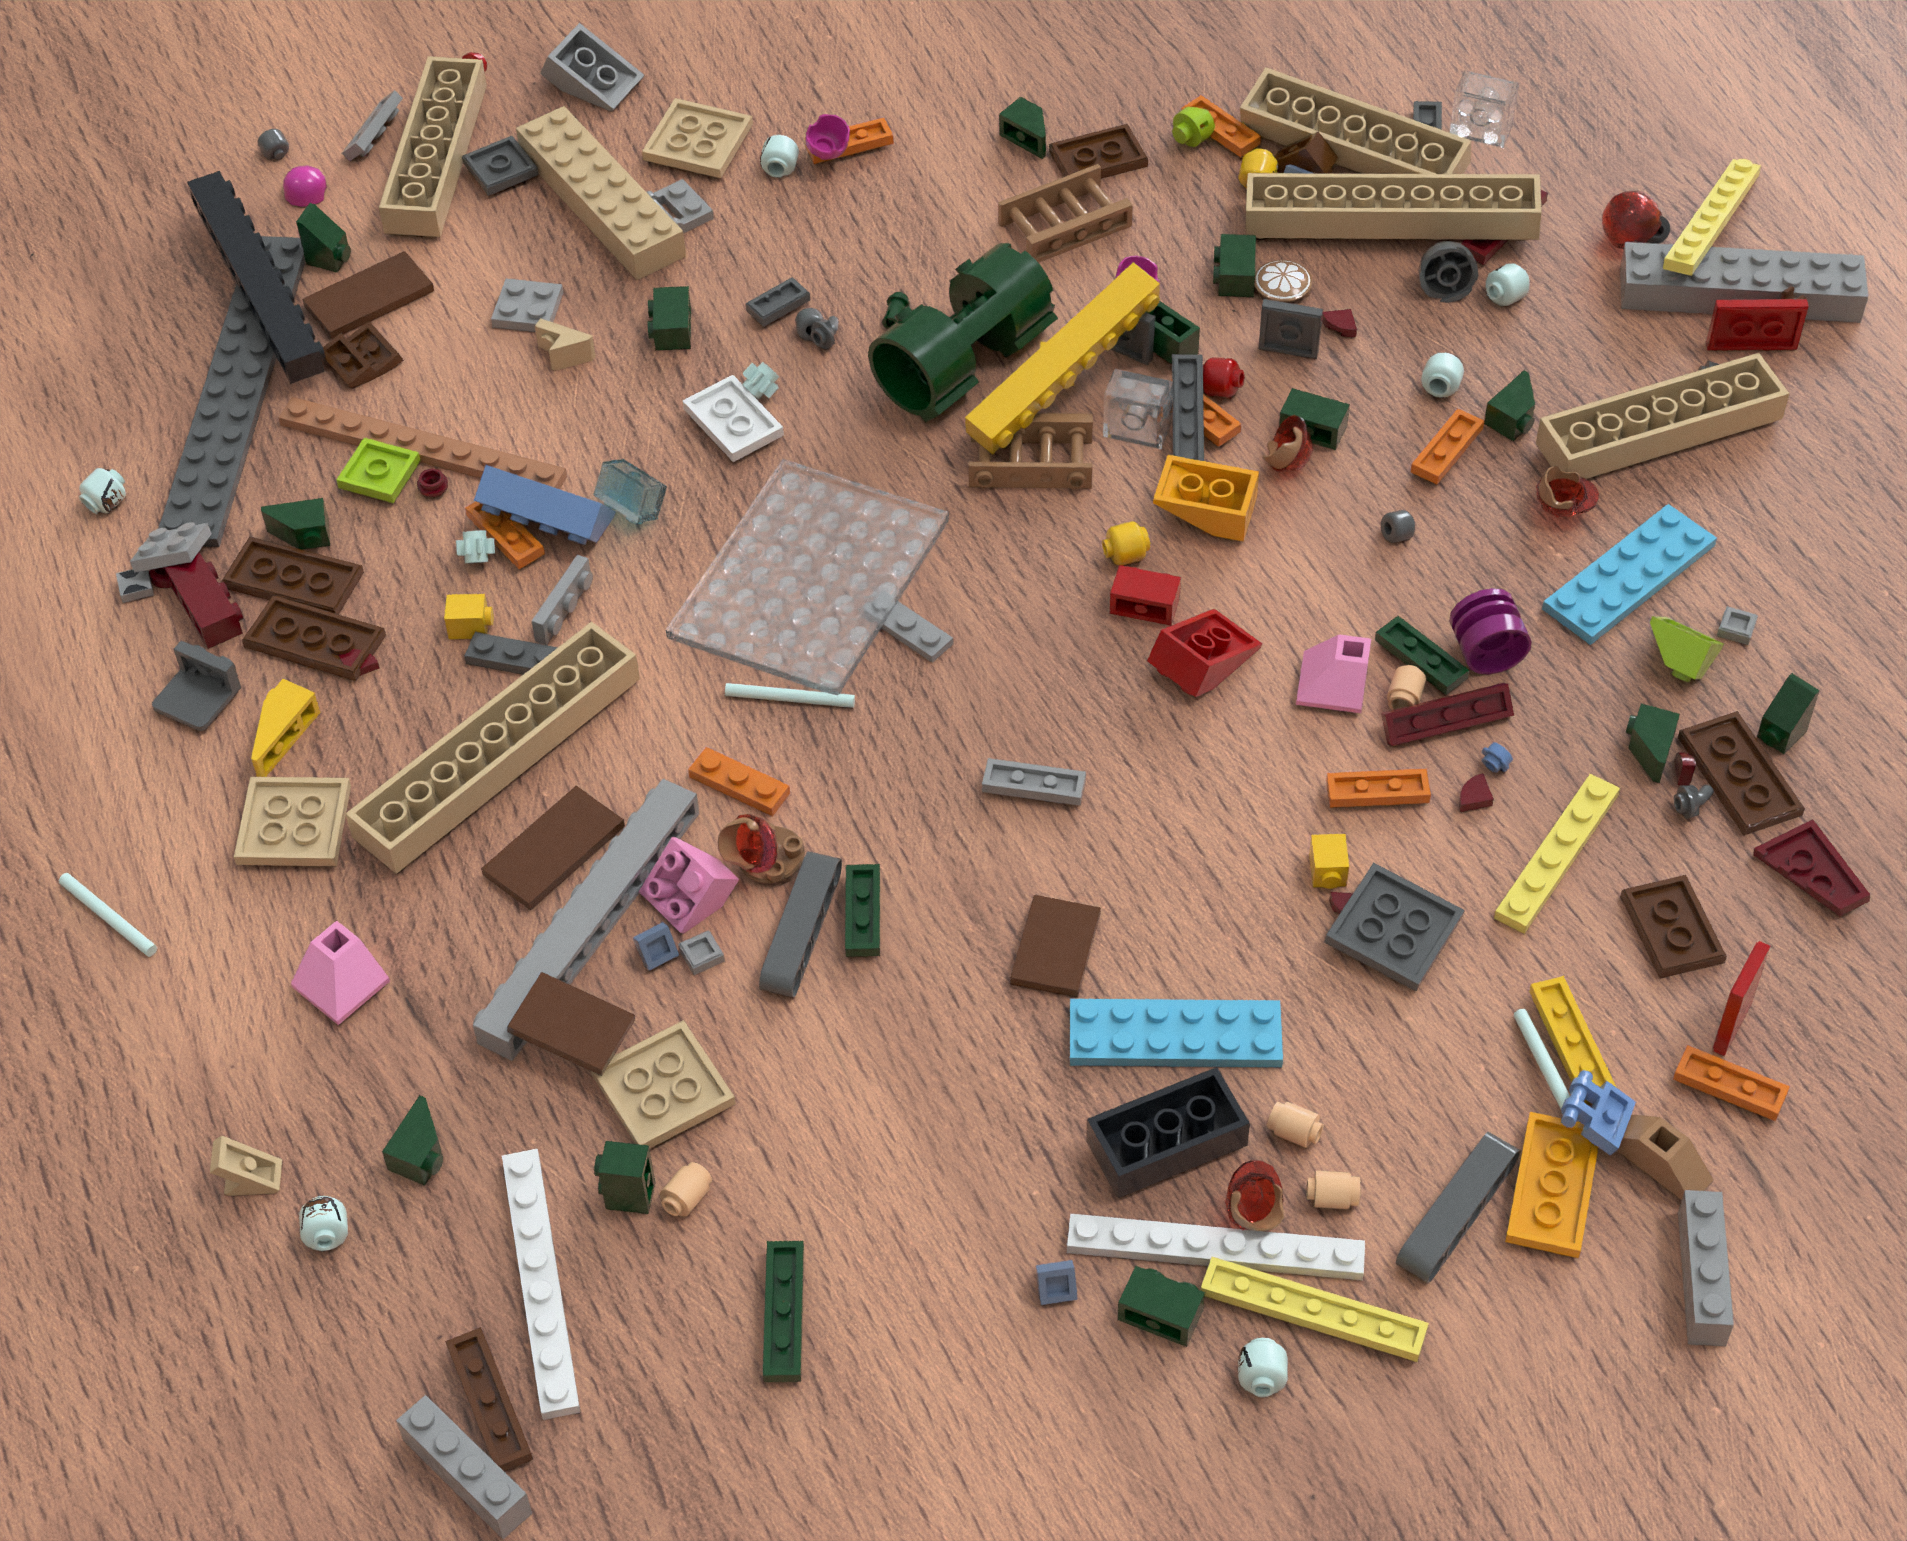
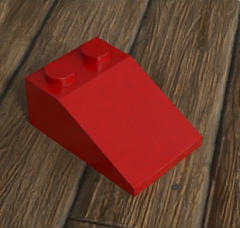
M1211 609L1160 630L1147 662L1153 665L1161 675L1169 677L1181 686L1185 693L1198 697L1215 689L1261 648L1262 643L1219 611Z

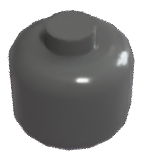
M269 129L263 132L257 140L259 149L268 160H280L289 151V143L279 129Z
M805 308L797 314L795 319L796 331L803 340L813 341L811 338L812 324L824 319L820 311L814 308Z
M1406 510L1386 513L1381 520L1383 537L1391 543L1406 541L1412 538L1415 532L1413 516Z

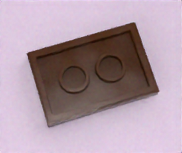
M1128 124L1049 144V152L1063 177L1096 164L1101 166V179L1148 167V157Z
M1686 875L1622 890L1620 897L1660 979L1725 963L1727 956Z
M1034 895L1011 973L1010 984L1078 998L1101 915V907Z
M541 972L508 1024L507 1032L602 1076L633 1025L635 1015Z

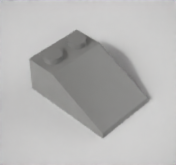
M580 23L548 55L540 73L561 91L611 112L644 77L642 72Z

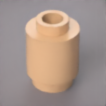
M1406 665L1400 666L1395 670L1387 694L1388 705L1391 710L1419 704L1426 682V676L1419 668Z
M1277 1102L1269 1116L1267 1128L1274 1131L1275 1136L1308 1148L1311 1143L1316 1144L1319 1141L1324 1124L1319 1122L1320 1115L1290 1102L1285 1104Z
M695 1162L682 1166L660 1191L662 1207L673 1216H688L709 1191V1184L712 1182L710 1173L703 1166Z
M1315 1171L1314 1178H1307L1306 1198L1307 1200H1313V1207L1349 1209L1350 1206H1359L1360 1177H1353L1348 1172Z

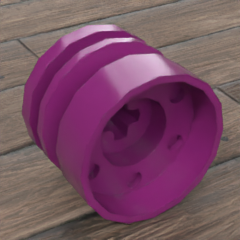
M1490 588L1472 593L1458 602L1450 613L1449 622L1460 644L1466 663L1470 670L1478 674L1490 675L1508 670L1520 663L1531 650L1532 641L1511 594L1503 589Z

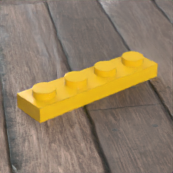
M1564 976L1531 984L1529 993L1571 1083L1574 1078L1578 1077L1581 1071L1586 1070L1592 1073V1082L1597 1086L1601 1087L1608 1081L1616 1087ZM1584 1100V1103L1587 1105H1592L1589 1101Z

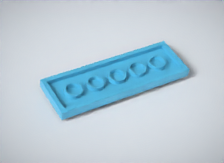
M1667 504L1544 600L1542 610L1591 645L1711 550L1716 544L1717 537Z
M1070 999V1066L1282 1068L1283 1065L1280 1000Z

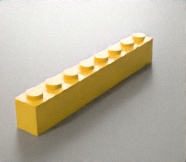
M1133 262L965 417L966 433L991 454H994L1000 447L1005 448L1020 428L1028 427L1035 415L1042 408H1048L1062 389L1070 388L1077 376L1084 369H1090L1104 350L1112 349L1117 343L1118 338L1126 330L1131 331L1146 311L1151 312L1155 309L1160 301V283Z

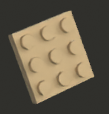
M675 98L642 151L643 160L722 178L753 125L752 116Z
M250 777L234 854L236 865L337 866L351 789L349 778Z
M684 1020L614 1055L602 1076L591 1071L592 1077L634 1143L648 1145L649 1149L736 1104L734 1095Z

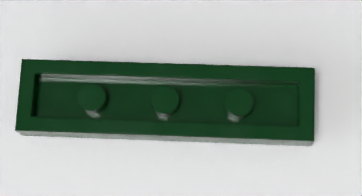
M767 1241L763 1382H801L804 1241Z

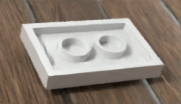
M734 375L683 400V409L733 462L784 436L783 426Z

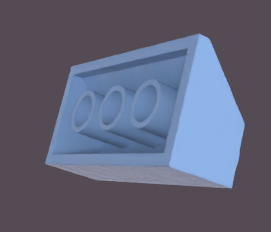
M488 465L484 468L474 501L483 505L482 511L499 516L501 511L512 514L510 520L528 526L529 521L539 523V530L553 535H557L558 530L569 533V540L586 545L587 540L597 543L616 512L602 503Z

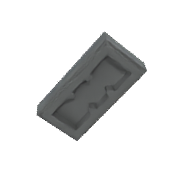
M792 277L745 303L746 311L764 327L810 301V292Z

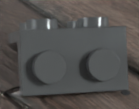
M181 640L173 649L180 670L153 700L152 707L157 713L198 731H203L208 728L241 689L236 667L230 659L224 656L218 657L207 652L199 645L193 646Z

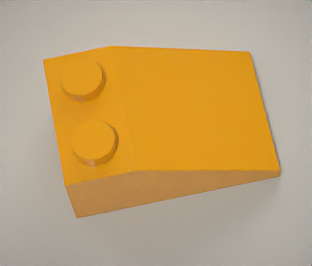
M1167 455L1153 498V504L1212 536L1244 542L1257 500L1259 471Z

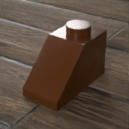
M1319 131L1280 148L1274 156L1278 162V173H1284L1286 165L1291 164L1314 174H1331L1333 171L1331 167L1338 159V156Z

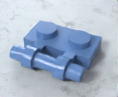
M1583 1070L1579 1073L1578 1077L1573 1079L1570 1085L1569 1092L1571 1095L1564 1101L1561 1108L1563 1115L1561 1123L1570 1128L1575 1126L1576 1121L1584 1124L1581 1135L1611 1156L1620 1147L1636 1101L1608 1081L1601 1087L1597 1086L1592 1082V1073ZM1584 1100L1589 1101L1592 1104V1107L1584 1103Z

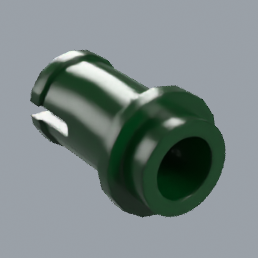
M894 292L887 299L888 308L882 320V324L886 329H889V327L897 322V319L894 317L907 306H910L908 296L902 292Z

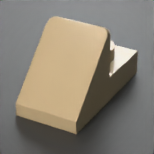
M541 318L535 325L538 347L549 351L552 370H560L594 360L595 350L592 335Z
M222 1135L213 1141L210 1173L225 1178L224 1195L275 1194L279 1191L282 1159Z

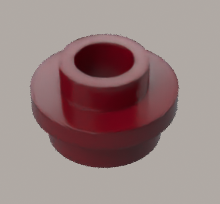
M434 468L427 469L419 475L417 488L426 497H436L447 490L448 480L440 470Z

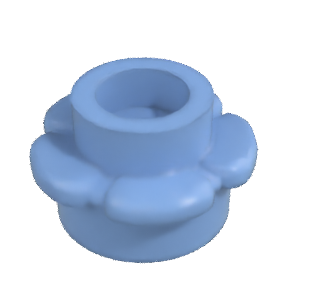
M1493 742L1488 748L1484 747L1482 749V754L1485 755L1482 762L1489 770L1497 773L1499 770L1506 772L1509 769V764L1512 762L1513 757L1503 746Z

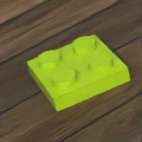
M363 438L336 479L338 488L394 503L421 461L419 452Z

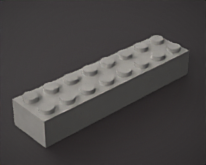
M1625 242L1620 265L1621 309L1713 314L1716 300L1781 299L1782 291L1793 286L1795 288L1793 293L1795 299L1804 295L1808 301L1809 307L1805 320L1861 323L1868 300L1864 255L1711 247L1693 275L1690 276L1663 269L1664 258L1673 247V244Z

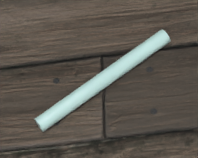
M726 683L725 696L850 708H854L855 695L731 683Z
M65 873L60 877V885L146 956L151 957L156 953L157 946L69 873Z
M1519 1009L1514 1013V1018L1561 1109L1564 1101L1570 1095L1530 1016L1525 1009Z

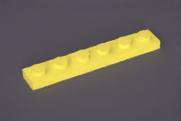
M1589 774L1496 909L1494 919L1523 934L1526 933L1617 799L1620 791L1619 787Z
M1211 1257L1201 1286V1291L1205 1292V1297L1418 1362L1429 1324L1215 1257Z

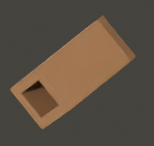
M1631 1114L1620 1147L1616 1151L1681 1200L1685 1190L1706 1191L1713 1183V1178L1690 1138L1661 1117Z

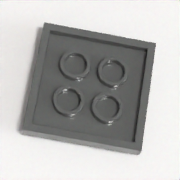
M1373 862L1326 934L1324 943L1417 991L1461 921L1465 910Z

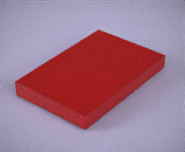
M1807 299L1716 300L1706 340L1707 350H1797L1809 307Z
M1759 941L1758 943L1756 942L1730 991L1713 1045V1052L1725 1057L1753 1003L1771 947L1770 945Z

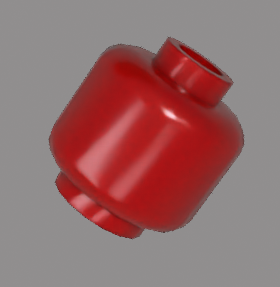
M1212 357L1203 364V391L1206 395L1210 397L1231 398L1237 393L1238 388L1243 387L1245 374L1243 370H1240L1236 360Z

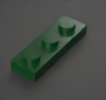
M1396 616L1376 631V642L1406 665L1419 668L1425 674L1426 680L1445 695L1468 679V668L1400 616Z
M880 864L846 865V957L880 956Z

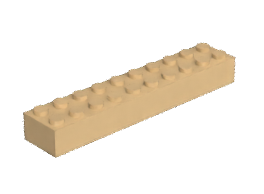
M1248 173L1246 235H1256V238L1539 240L1541 223L1540 174Z
M591 621L346 813L352 838L397 874L639 681L640 676L636 654Z

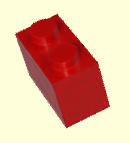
M1119 565L1110 592L1109 614L1172 626L1180 600L1181 577Z

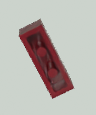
M198 552L192 562L164 567L171 589L207 649L243 634L239 622L244 619L242 612L236 602L230 603L229 599H231L225 583L217 582L216 579H219L211 561L206 563L200 552Z

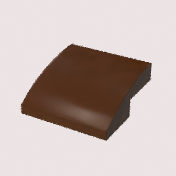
M370 321L348 338L340 333L323 347L326 356L325 360L350 388L370 382L404 361Z

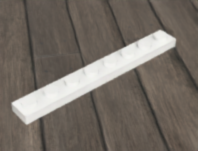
M538 1149L502 1155L541 1415L543 1420L580 1413Z
M1070 1214L1067 1253L1209 1266L1211 1257H1215L1258 1271L1363 1281L1365 1241Z

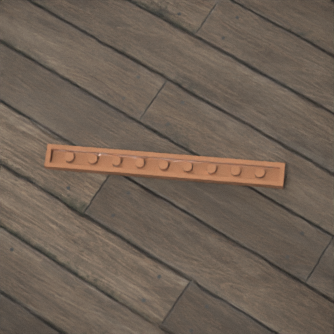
M295 397L290 399L278 417L280 426L359 446L363 438L372 439L419 452L420 463L477 478L482 477L486 465L557 489L561 488L567 478L566 468Z

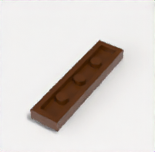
M481 1327L445 1341L490 1458L504 1472L533 1460L532 1453Z

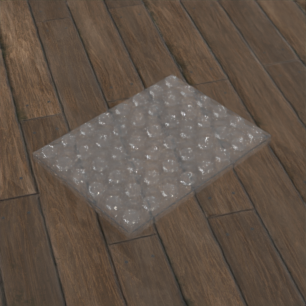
M782 459L666 628V636L668 639L838 696L949 522V512Z

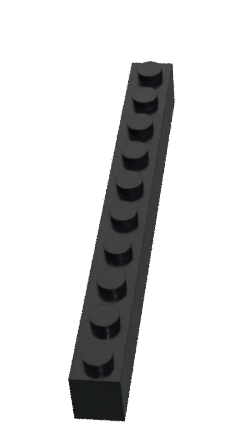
M220 171L188 181L187 184L194 207L290 384L323 373L322 359L326 358L323 347L319 341L314 342L315 335L310 323L304 324L305 317L300 305L294 306V296L289 286H283L285 282L280 269L273 268L275 264L270 251L263 250L265 249L264 242L259 232L254 233L255 227L250 215L244 216L245 209L239 197L234 198L236 194L231 181H225Z

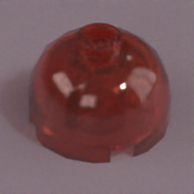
M1637 190L1625 191L1615 195L1604 208L1602 214L1603 230L1609 241L1616 248L1624 249L1625 242L1645 243L1660 228L1662 223L1660 215H1662V211L1647 193Z

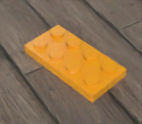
M1534 1112L1529 1113L1505 1242L1579 1258L1598 1153V1146L1592 1144L1581 1135L1584 1124L1581 1122H1576L1574 1127L1569 1128L1561 1123V1118Z

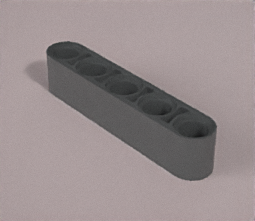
M809 851L806 853L763 964L759 980L760 990L789 997L796 996L840 879L842 870L841 858Z
M1487 1132L1404 1243L1396 1258V1264L1426 1283H1430L1515 1166L1521 1150L1494 1134Z

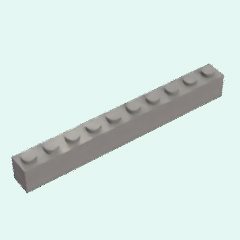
M662 779L655 789L652 788L648 792L643 805L637 812H633L630 815L626 827L619 836H615L611 840L608 850L603 857L593 863L589 875L583 883L578 884L573 889L571 898L563 909L560 908L555 912L552 922L546 931L536 937L529 953L525 958H521L516 963L509 979L505 984L502 983L498 986L492 1001L485 1009L478 1012L473 1022L477 1044L511 1061L514 1060L527 1041L508 1033L507 1026L540 973H546L569 985L573 982L638 896L640 888L672 837L681 839L699 815L696 793L665 779Z

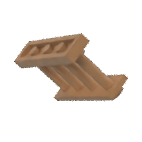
M1099 164L998 202V224L1003 227L1015 222L1026 236V252L1038 263L1132 226L1133 204L1128 198L1115 203L1108 198L1101 189V166ZM1090 193L1102 208L1088 213L1076 198ZM1065 203L1076 218L1063 223L1051 208ZM1040 212L1051 228L1037 232L1026 217Z
M1037 413L1028 427L1020 428L1014 434L1010 442L1009 462H991V453L979 444V462H969V487L1092 489V463H1083V444H1092L1093 414ZM971 437V442H977ZM1022 443H1040V462H1022ZM1053 443H1071V463H1052Z

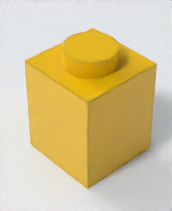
M485 594L447 595L444 620L449 640L472 639L475 632L487 634L488 626L493 625L494 613L493 607L487 606Z
M1311 835L1309 859L1313 888L1324 887L1333 889L1347 887L1349 859L1346 835Z

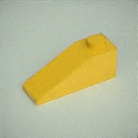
M282 679L275 688L268 692L266 699L263 701L251 757L257 777H267L320 714L314 692L285 679Z

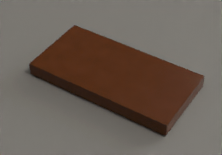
M403 251L302 300L308 312L327 335L334 339L340 333L345 334L366 324L368 321H372L433 292L434 286L410 256Z
M249 536L221 582L225 583L228 590L266 600H270L275 595L340 614L364 571L362 565Z
M273 595L242 639L244 648L356 681L361 674V666L369 654L374 655L384 640L386 632L383 627ZM352 649L362 650L351 667L344 665L339 655L346 654Z
M1738 711L1679 730L1678 739L1689 755L1694 757L1696 766L1713 788V791L1743 835L1803 816L1804 806Z
M575 786L481 868L482 874L526 908L532 910L625 827L624 819L581 788Z

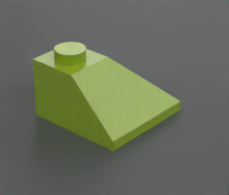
M1652 616L1650 620V625L1664 664L1674 669L1672 675L1686 682H1690L1691 678L1702 679L1721 651L1724 643L1668 617Z

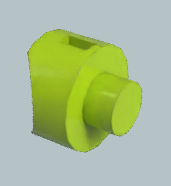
M1186 107L1174 116L1172 134L1178 143L1196 147L1213 133L1215 129L1214 119L1206 109Z

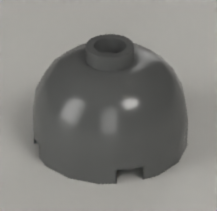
M1451 241L1437 243L1430 247L1421 257L1418 269L1420 285L1426 295L1442 298L1440 302L1445 303L1459 301L1469 295L1479 276L1477 262L1470 250L1460 243Z

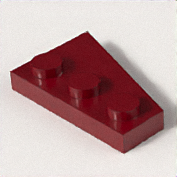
M1813 819L1754 848L1753 855L1838 916L1870 902V893Z

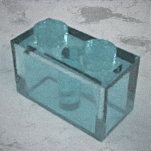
M625 459L602 463L593 495L602 500L605 506L625 515L629 522L643 524V522L658 519L667 486Z

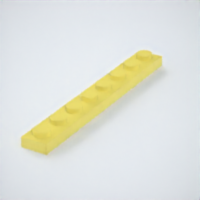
M1733 159L1664 258L1663 269L1690 276L1693 275L1759 177L1761 165L1753 164L1747 159Z

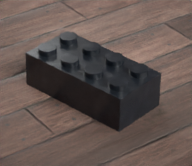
M1215 1067L1088 1118L1086 1142L1116 1197L1120 1198L1248 1146L1250 1122L1220 1071Z

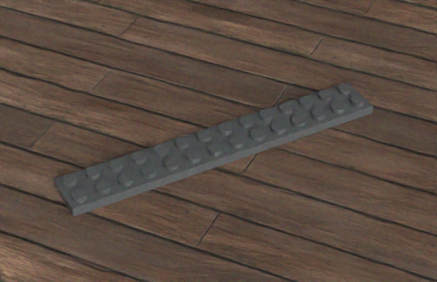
M261 236L265 246L263 250L270 251L275 264L273 268L280 269L285 282L283 286L290 287L295 299L306 262L300 238ZM237 284L159 528L172 530L190 522L195 523V525L208 523L212 534L203 545L205 547H220L276 362V356Z

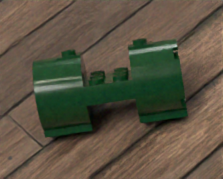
M1000 243L972 263L970 259H967L955 268L958 274L949 280V298L954 314L950 317L938 309L923 306V304L913 310L910 306H907L894 316L897 322L870 344L868 359L877 383L896 405L911 414L921 416L925 423L940 415L979 383L975 377L976 360L971 344L978 341L991 350L1000 351L1007 358L1024 347L1058 319L1053 312L1055 304L1051 303L1050 293L1054 291L1052 284L1044 269L1028 252L1023 251L1019 253L1012 249L1010 243Z

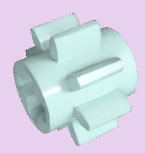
M764 362L758 367L751 363L743 372V375L747 378L743 386L758 399L763 394L770 398L779 388L775 383L779 376Z
M486 530L462 532L463 540H456L457 555L464 556L465 564L488 562V554H495L494 539L487 538Z

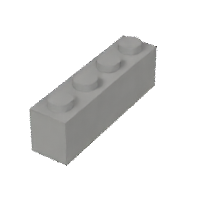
M1685 1190L1678 1210L1687 1341L1691 1345L1726 1346L1734 1322L1722 1192Z
M426 1395L396 1420L403 1441L502 1539H505L532 1514L527 1493Z

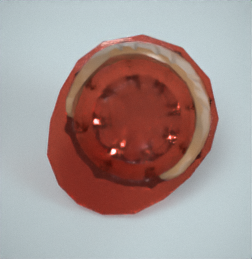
M1293 415L1284 420L1277 429L1274 439L1267 443L1269 455H1263L1262 458L1279 473L1301 470L1310 461L1314 450L1304 419Z
M1556 465L1548 468L1536 485V495L1542 509L1556 518L1572 517L1575 514L1586 513L1596 506L1599 499V492L1593 483L1579 476L1577 472H1564Z
M742 814L721 829L717 843L718 850L724 861L752 873L768 871L776 863L778 844L775 830L763 818L755 817L752 814Z
M1250 1160L1243 1163L1233 1173L1228 1185L1224 1201L1228 1217L1242 1231L1272 1230L1279 1226L1284 1219L1283 1189L1279 1176L1273 1166L1262 1160Z

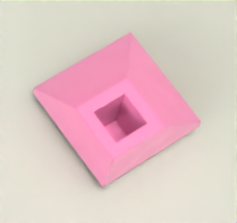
M1337 635L1305 650L1296 705L1361 713L1371 639Z
M672 837L640 888L639 893L680 933H686L724 905L739 879L719 859L676 837Z
M336 921L310 942L291 982V986L339 1025L388 984L390 980L362 941Z

